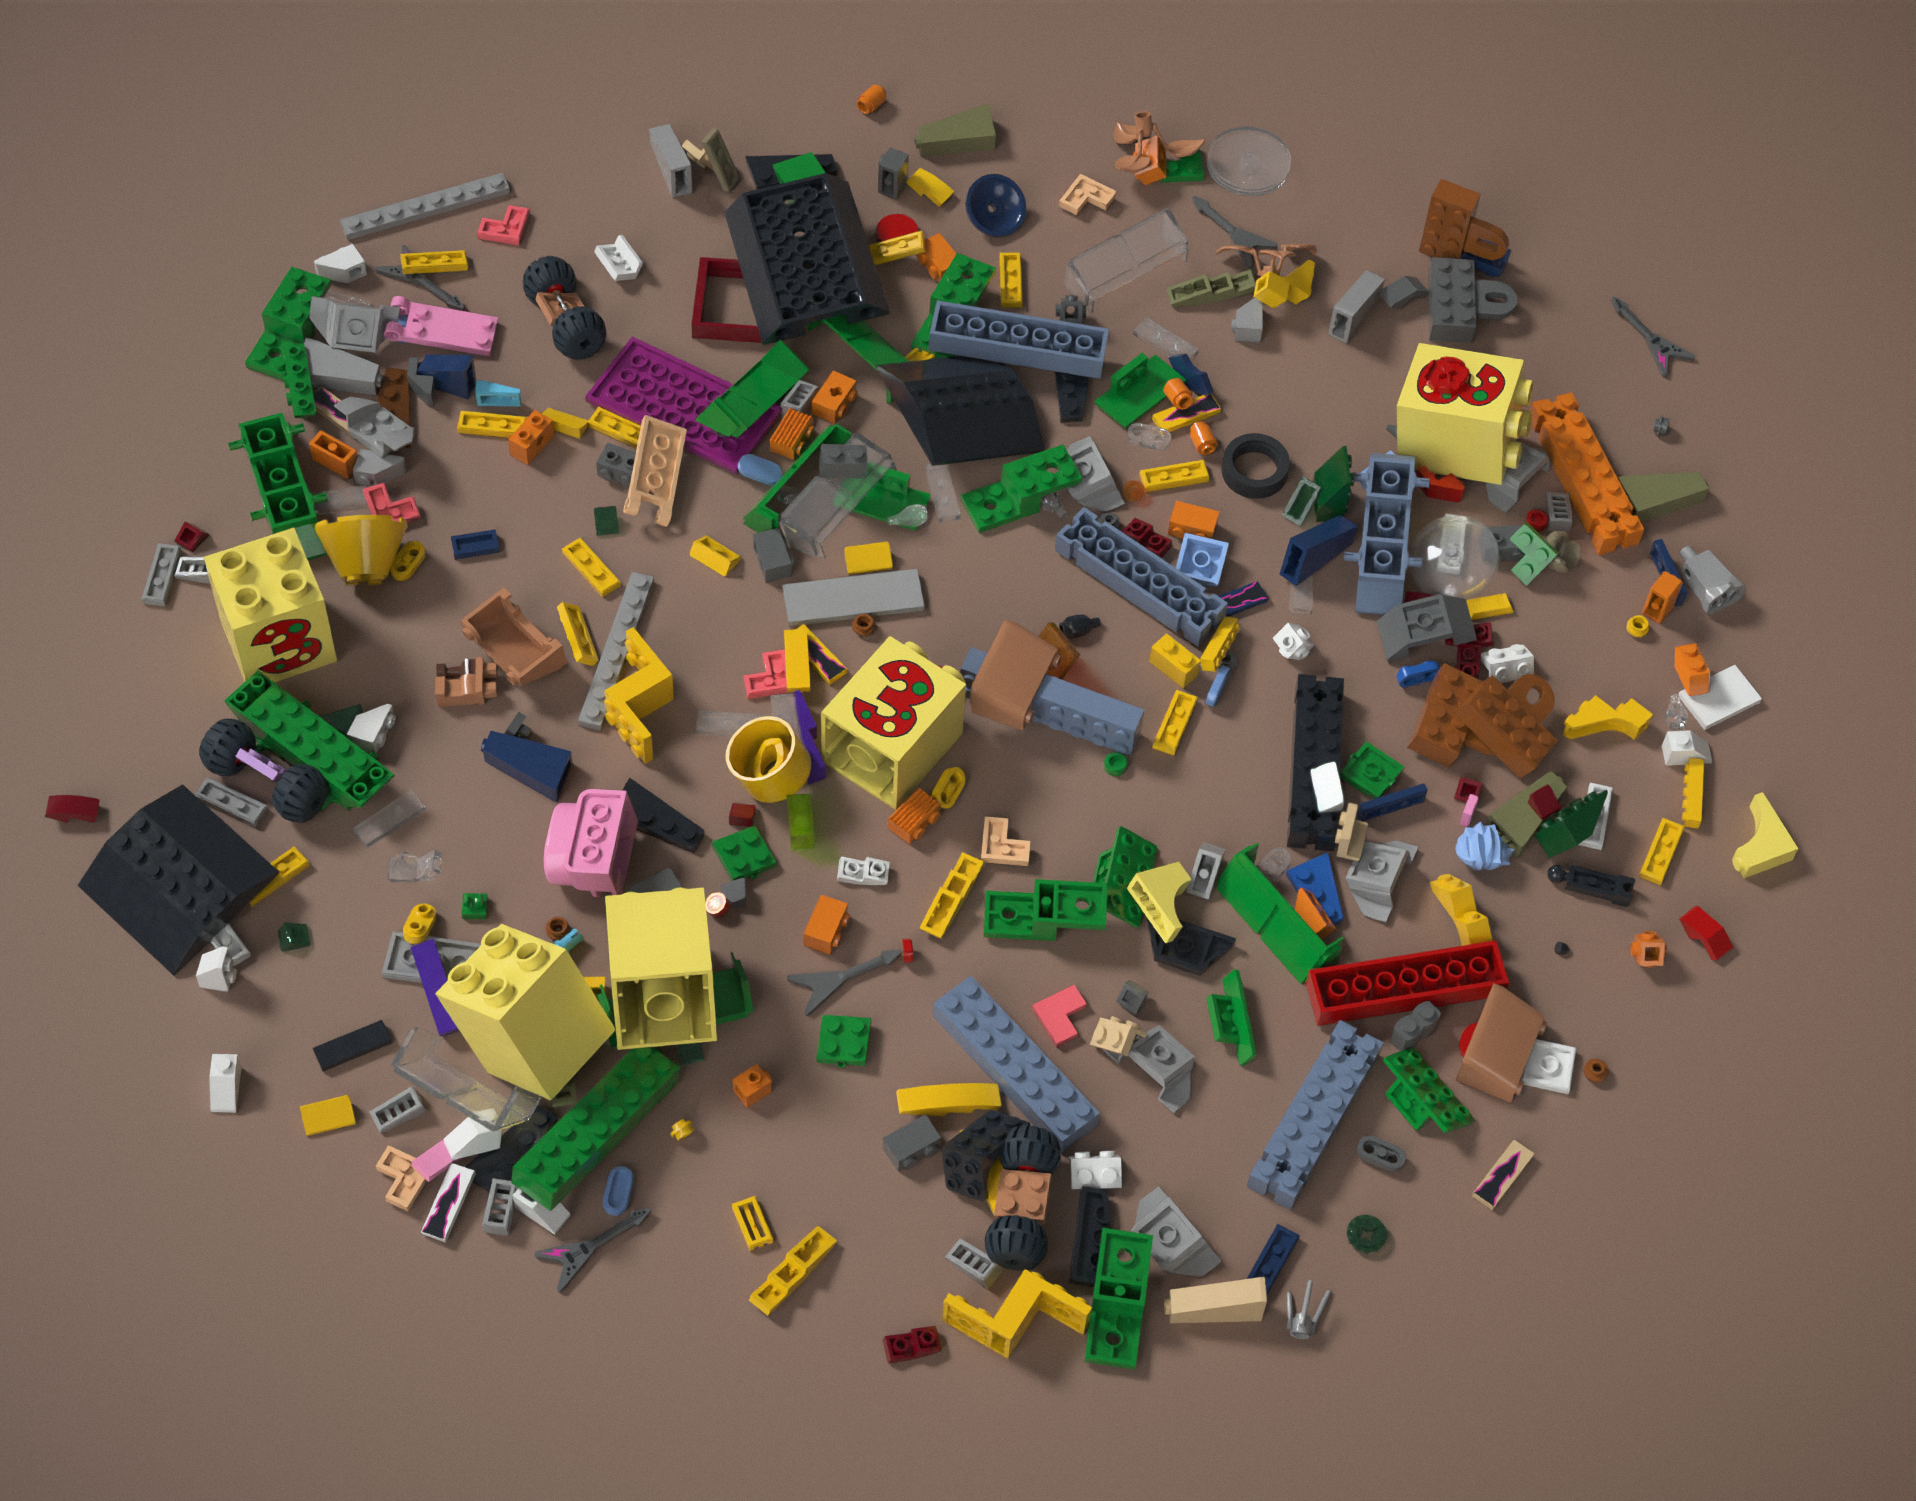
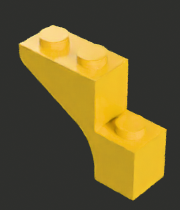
M1307 260L1287 277L1279 276L1271 271L1267 272L1256 280L1254 297L1272 309L1280 304H1284L1287 300L1295 305L1306 300L1312 292L1311 285L1314 277L1315 262Z
M1595 695L1590 701L1585 700L1575 715L1570 714L1564 722L1563 736L1568 739H1575L1607 730H1614L1624 733L1635 740L1649 727L1653 714L1632 698L1626 704L1621 703L1614 710Z
M1451 874L1441 875L1437 878L1438 880L1430 882L1433 893L1453 919L1462 946L1493 941L1488 918L1477 912L1470 884Z

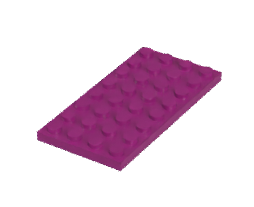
M635 337L630 338L585 396L587 403L608 410L640 426L642 419L647 415L687 429L683 449L736 475L739 472L738 462L741 457L754 452L782 414V408L773 404L738 438L732 435L723 438L718 437L713 432V429L695 421V419L733 384Z

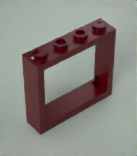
M700 257L691 323L692 338L762 343L757 326L703 322L708 276L743 279L739 262L736 259Z

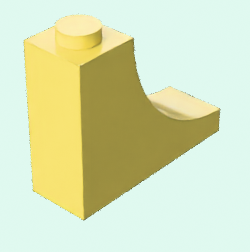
M1763 792L1754 795L1749 806L1755 820V836L1748 843L1737 848L1732 859L1734 868L1741 873L1744 879L1792 861L1798 850L1795 842Z
M1180 862L1136 873L1127 887L1165 943L1172 942L1183 927L1175 912L1174 898L1181 895L1192 880Z

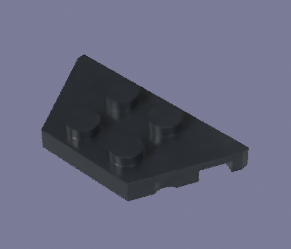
M1147 918L1154 961L1199 976L1227 953L1236 942L1234 937L1179 920L1183 927L1172 942L1165 943Z

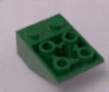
M1342 446L1314 472L1312 493L1316 522H1326L1339 515L1344 516V512H1348V499H1351L1350 486H1354V474L1350 473L1349 468L1352 466V457L1347 453V446Z
M1595 790L1584 796V800L1581 797L1569 804V809L1566 807L1557 812L1554 820L1550 818L1540 824L1542 829L1534 835L1548 858L1579 845L1593 834L1608 794L1607 790L1598 794Z

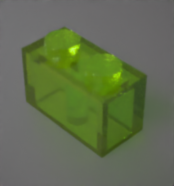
M810 793L787 795V817L791 850L813 849L814 825Z

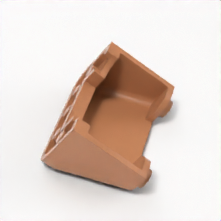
M503 587L461 620L464 628L462 633L468 641L473 640L506 673V677L512 685L523 686L560 670L567 665L563 645L556 638L553 640L550 636L546 638L522 614L518 605L515 606L514 603H510L509 598L512 595Z
M1006 619L972 684L970 692L972 713L1024 731L1027 723L1030 724L1033 720L1035 711L1032 710V702L1047 671L1058 668L1061 663L1062 655H1060L1059 649L1018 623Z
M1494 983L1455 1081L1511 1103L1514 1094L1519 1096L1524 1082L1520 1081L1537 1035L1543 1036L1548 1023L1543 1021L1545 1016L1503 986Z

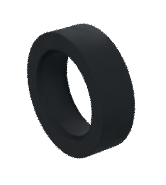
M1259 433L1244 434L1232 440L1226 447L1222 463V476L1227 486L1241 496L1252 499L1270 497L1279 492L1285 485L1290 458L1285 447L1275 438ZM1257 452L1270 457L1274 461L1277 470L1269 478L1254 480L1240 474L1234 462L1242 454Z

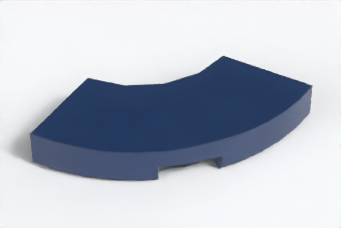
M1187 353L1169 357L1173 369L1186 379L1185 385L1201 395L1213 393L1207 372L1197 369L1190 361Z

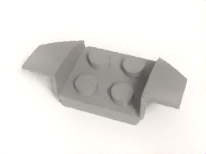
M312 296L309 318L330 347L375 353L379 345L386 340L384 336L386 324L388 322L398 323L400 307L380 305L379 308L336 303L330 298Z
M349 397L334 405L336 409L346 415L347 428L350 435L381 458L393 450L397 451L412 443V439L415 436L414 427H410L385 408H381L379 402Z
M1089 436L1070 444L1067 451L1082 476V483L1068 487L1072 498L1079 504L1104 513L1125 505L1091 437Z
M1522 443V454L1518 468H1507L1502 485L1486 482L1488 501L1501 511L1507 513L1518 502L1519 489L1539 469L1548 473L1553 468V464L1546 451L1541 448H1532Z
M1397 840L1383 844L1364 841L1360 861L1353 860L1346 876L1350 892L1364 917L1387 923L1394 907L1391 898L1392 891L1404 863L1412 864L1419 848L1418 846Z
M1158 1025L1146 1032V1038L1135 1036L1128 1056L1163 1086L1158 1100L1175 1113L1190 1100L1191 1070L1195 1056ZM1103 1050L1118 1064L1126 1058V1056Z
M1159 1186L1139 1201L1136 1222L1131 1231L1153 1235L1151 1256L1164 1271L1173 1274L1203 1277L1222 1262L1200 1233Z

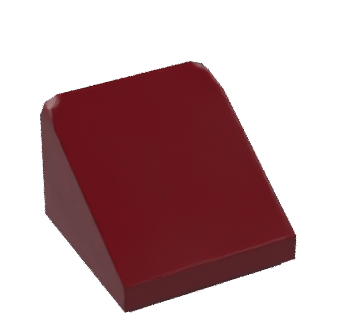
M185 521L174 541L194 552L208 537L209 533Z
M1460 777L1454 799L1467 803L1470 794L1478 796L1479 799L1483 783Z
M1549 784L1531 793L1527 802L1541 820L1561 809Z
M733 803L729 813V825L752 827L756 806Z

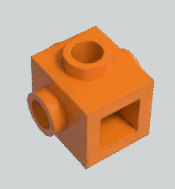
M1644 931L1642 934H1635L1634 942H1631L1630 953L1640 966H1663L1664 957L1667 954V944L1656 932Z

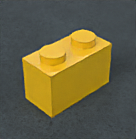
M1167 633L1151 647L1149 662L1184 689L1198 676L1200 659Z

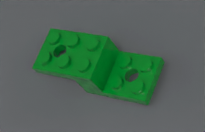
M956 253L930 296L929 315L912 341L911 349L918 348L921 353L922 350L929 352V355L934 354L935 358L955 357L953 354L928 350L937 301L978 307L979 300L996 273V267ZM968 275V276H971L972 278H970V279H964L963 276Z
M291 266L262 312L265 331L246 359V368L283 380V376L287 375L282 347L305 343L306 338H313L315 329L313 322L309 318L312 296L324 298L332 285L331 279ZM300 289L307 290L306 292H303L301 294L297 293V291ZM273 353L281 354L280 356L275 358L270 357V355H272Z
M1064 444L1004 464L1002 466L1001 481L961 494L960 500L978 533H982L1039 513L1042 496L1082 483V476ZM1055 468L1058 470V472L1051 473L1048 472L1047 469ZM987 504H992L996 508L993 510H989L984 506Z
M1035 879L1034 893L986 891L983 937L1056 941L1057 927L1106 930L1107 883ZM1084 901L1089 905V907L1086 909H1079L1076 906V903ZM1010 911L1015 916L1012 919H1006L1002 916V913Z
M1109 1228L1102 1229L1084 1362L1135 1370L1153 1235ZM1121 1252H1127L1131 1255L1132 1259L1128 1262H1123L1119 1260L1117 1255ZM1116 1335L1119 1337L1120 1342L1117 1345H1110L1106 1341V1337Z

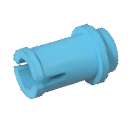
M572 929L570 933L560 941L556 940L554 944L565 948L569 953L584 938L581 933L576 935L578 933L577 929Z

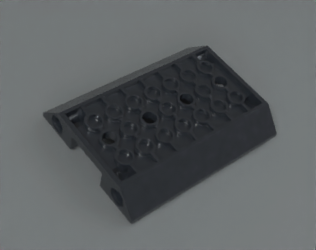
M823 173L742 193L724 212L763 345L778 342L780 339L783 341L804 336V324L835 316L845 315L847 324H852L890 314L848 181ZM787 200H794L792 204L784 203ZM797 232L804 233L802 236H795L794 234ZM808 264L814 265L811 269L804 268ZM818 297L824 298L822 302L814 301Z

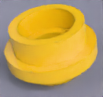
M1636 615L1628 620L1626 628L1632 636L1643 637L1648 633L1650 626L1645 617Z
M681 1119L672 1126L673 1131L670 1135L676 1137L678 1141L684 1139L694 1131L692 1127L693 1122Z

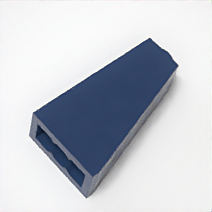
M1339 515L1291 537L1279 575L1295 586L1299 585L1348 548L1353 542L1358 526L1344 516Z
M490 731L488 738H484L481 745V752L484 754L486 763L550 800L558 802L573 764L571 751L495 731Z

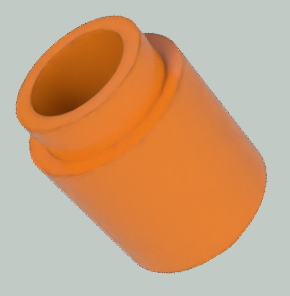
M872 85L858 97L856 102L858 109L863 114L874 112L886 101V91L881 86Z
M1174 378L1165 384L1163 392L1174 407L1181 410L1190 407L1193 402L1192 393L1181 379Z
M1197 422L1191 426L1190 437L1197 452L1202 455L1213 453L1218 443L1210 426L1205 422Z

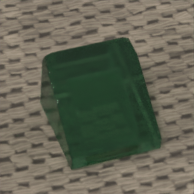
M616 506L594 508L596 536L619 534Z
M284 922L278 930L281 951H291L311 945L307 924Z
M701 1042L675 1045L680 1066L705 1060Z

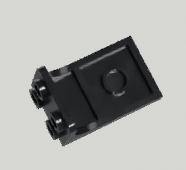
M991 1109L941 1146L947 1189L981 1202L987 1200L989 1171L997 1157L1003 1153L1005 1140L1007 1139L1005 1135L1014 1127L1022 1125L1031 1126L1030 1122Z

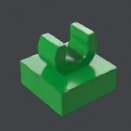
M463 893L462 919H486L488 895L486 893Z

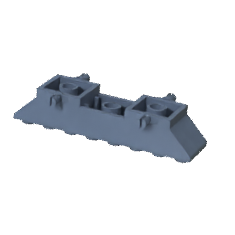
M1371 453L1369 468L1366 473L1353 472L1354 481L1365 482L1367 488L1362 546L1359 553L1345 551L1344 561L1358 562L1359 567L1355 613L1385 615L1396 605L1402 604L1405 572L1408 566L1422 568V558L1409 557L1407 551L1412 493L1415 487L1429 488V478H1416L1414 471L1415 456Z

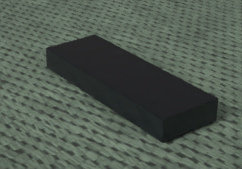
M380 1020L313 1047V1052L323 1072L392 1044V1041L383 1021Z

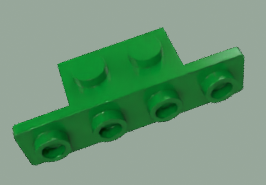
M300 343L283 346L287 375L283 376L285 389L289 388L290 393H286L288 406H292L294 418L316 415V408L305 345Z
M1234 969L1222 980L1225 996L1211 994L1206 1000L1215 1042L1235 1044L1239 1065L1245 1066L1256 1057V1046L1254 1044L1240 971Z

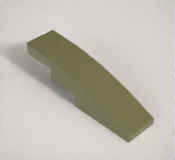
M1250 269L1233 276L1226 272L1209 279L1207 274L1170 286L1166 290L1172 307L1213 303L1254 292L1256 284Z

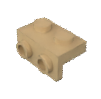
M686 140L682 145L688 151L686 156L701 167L705 168L708 166L714 171L704 148L701 150Z
M1349 803L1347 812H1341L1339 825L1343 826V829L1337 830L1335 843H1338L1339 846L1336 856L1360 861L1368 824L1355 820L1358 805Z
M1111 1016L1110 1020L1100 1017L1090 1045L1127 1057L1135 1036L1146 1038L1147 1033L1139 1030L1140 1025L1134 1022L1127 1021L1124 1024L1125 1021Z

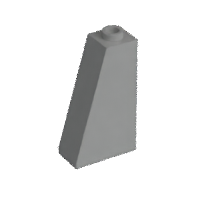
M670 124L650 128V144L671 197L691 194V164Z
M1366 270L1334 306L1328 335L1347 344L1379 298L1378 292L1383 289L1385 279Z
M305 339L304 345L312 387L320 388L322 386L329 390L377 395L378 388L381 387L384 378L383 374H380L378 364L340 349L332 348L317 340Z

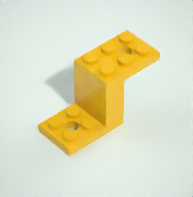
M632 627L625 631L626 658L631 666L635 665L639 671L604 690L605 717L611 726H616L621 739L624 742L628 741L633 754L637 758L640 757L647 764L653 760L652 735L640 719L674 700L673 679L670 671L635 628Z
M1025 1269L994 1318L982 1308L976 1309L969 1305L965 1298L949 1293L943 1302L942 1321L1008 1359L1039 1310L1084 1335L1089 1327L1092 1307L1083 1298H1075L1068 1294L1062 1286L1052 1285L1045 1281L1044 1277L1039 1273L1029 1272Z

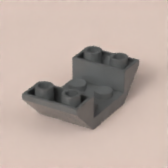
M1439 594L1398 604L1377 620L1387 662L1410 657L1408 648L1452 638L1455 646L1477 640L1466 599Z

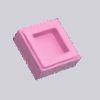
M1470 794L1460 820V825L1469 826L1477 806L1478 796Z

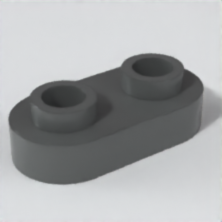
M1365 1136L1358 1143L1357 1155L1361 1160L1389 1172H1397L1403 1168L1406 1154L1402 1148L1374 1136ZM1365 1149H1371L1373 1153L1369 1154ZM1393 1158L1396 1163H1390L1388 1159Z

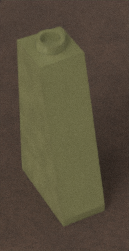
M984 104L918 127V136L914 137L915 148L920 150L921 157L995 149L996 140L989 104Z
M1699 472L1618 477L1633 507L1631 515H1637L1640 522L1705 502L1709 491L1708 482L1702 478Z
M1549 771L1489 814L1486 826L1495 824L1499 836L1503 837L1504 843L1509 844V848L1515 849L1513 854L1516 858L1523 854L1534 839V834L1541 829L1540 824L1550 817L1548 816L1543 820L1540 819L1527 803L1530 794L1549 784L1558 803L1563 799L1567 786L1563 779L1556 776L1552 771Z

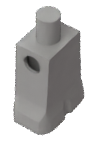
M1686 546L1680 551V556L1685 560L1681 575L1701 601L1702 608L1707 615L1718 612L1724 607L1735 604L1742 599L1746 586L1732 575L1710 550L1697 555L1691 546Z

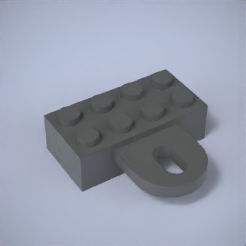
M1431 257L1428 270L1429 341L1472 343L1476 329V319L1501 320L1509 317L1514 312L1517 303L1515 291L1509 285L1500 281L1475 280L1474 260ZM1486 298H1501L1506 303L1488 302Z

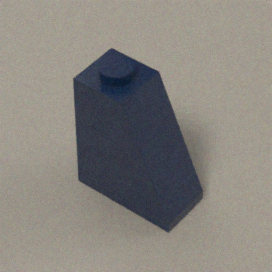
M426 354L423 361L418 363L417 375L434 376L436 390L468 399L476 385L474 360L471 355Z

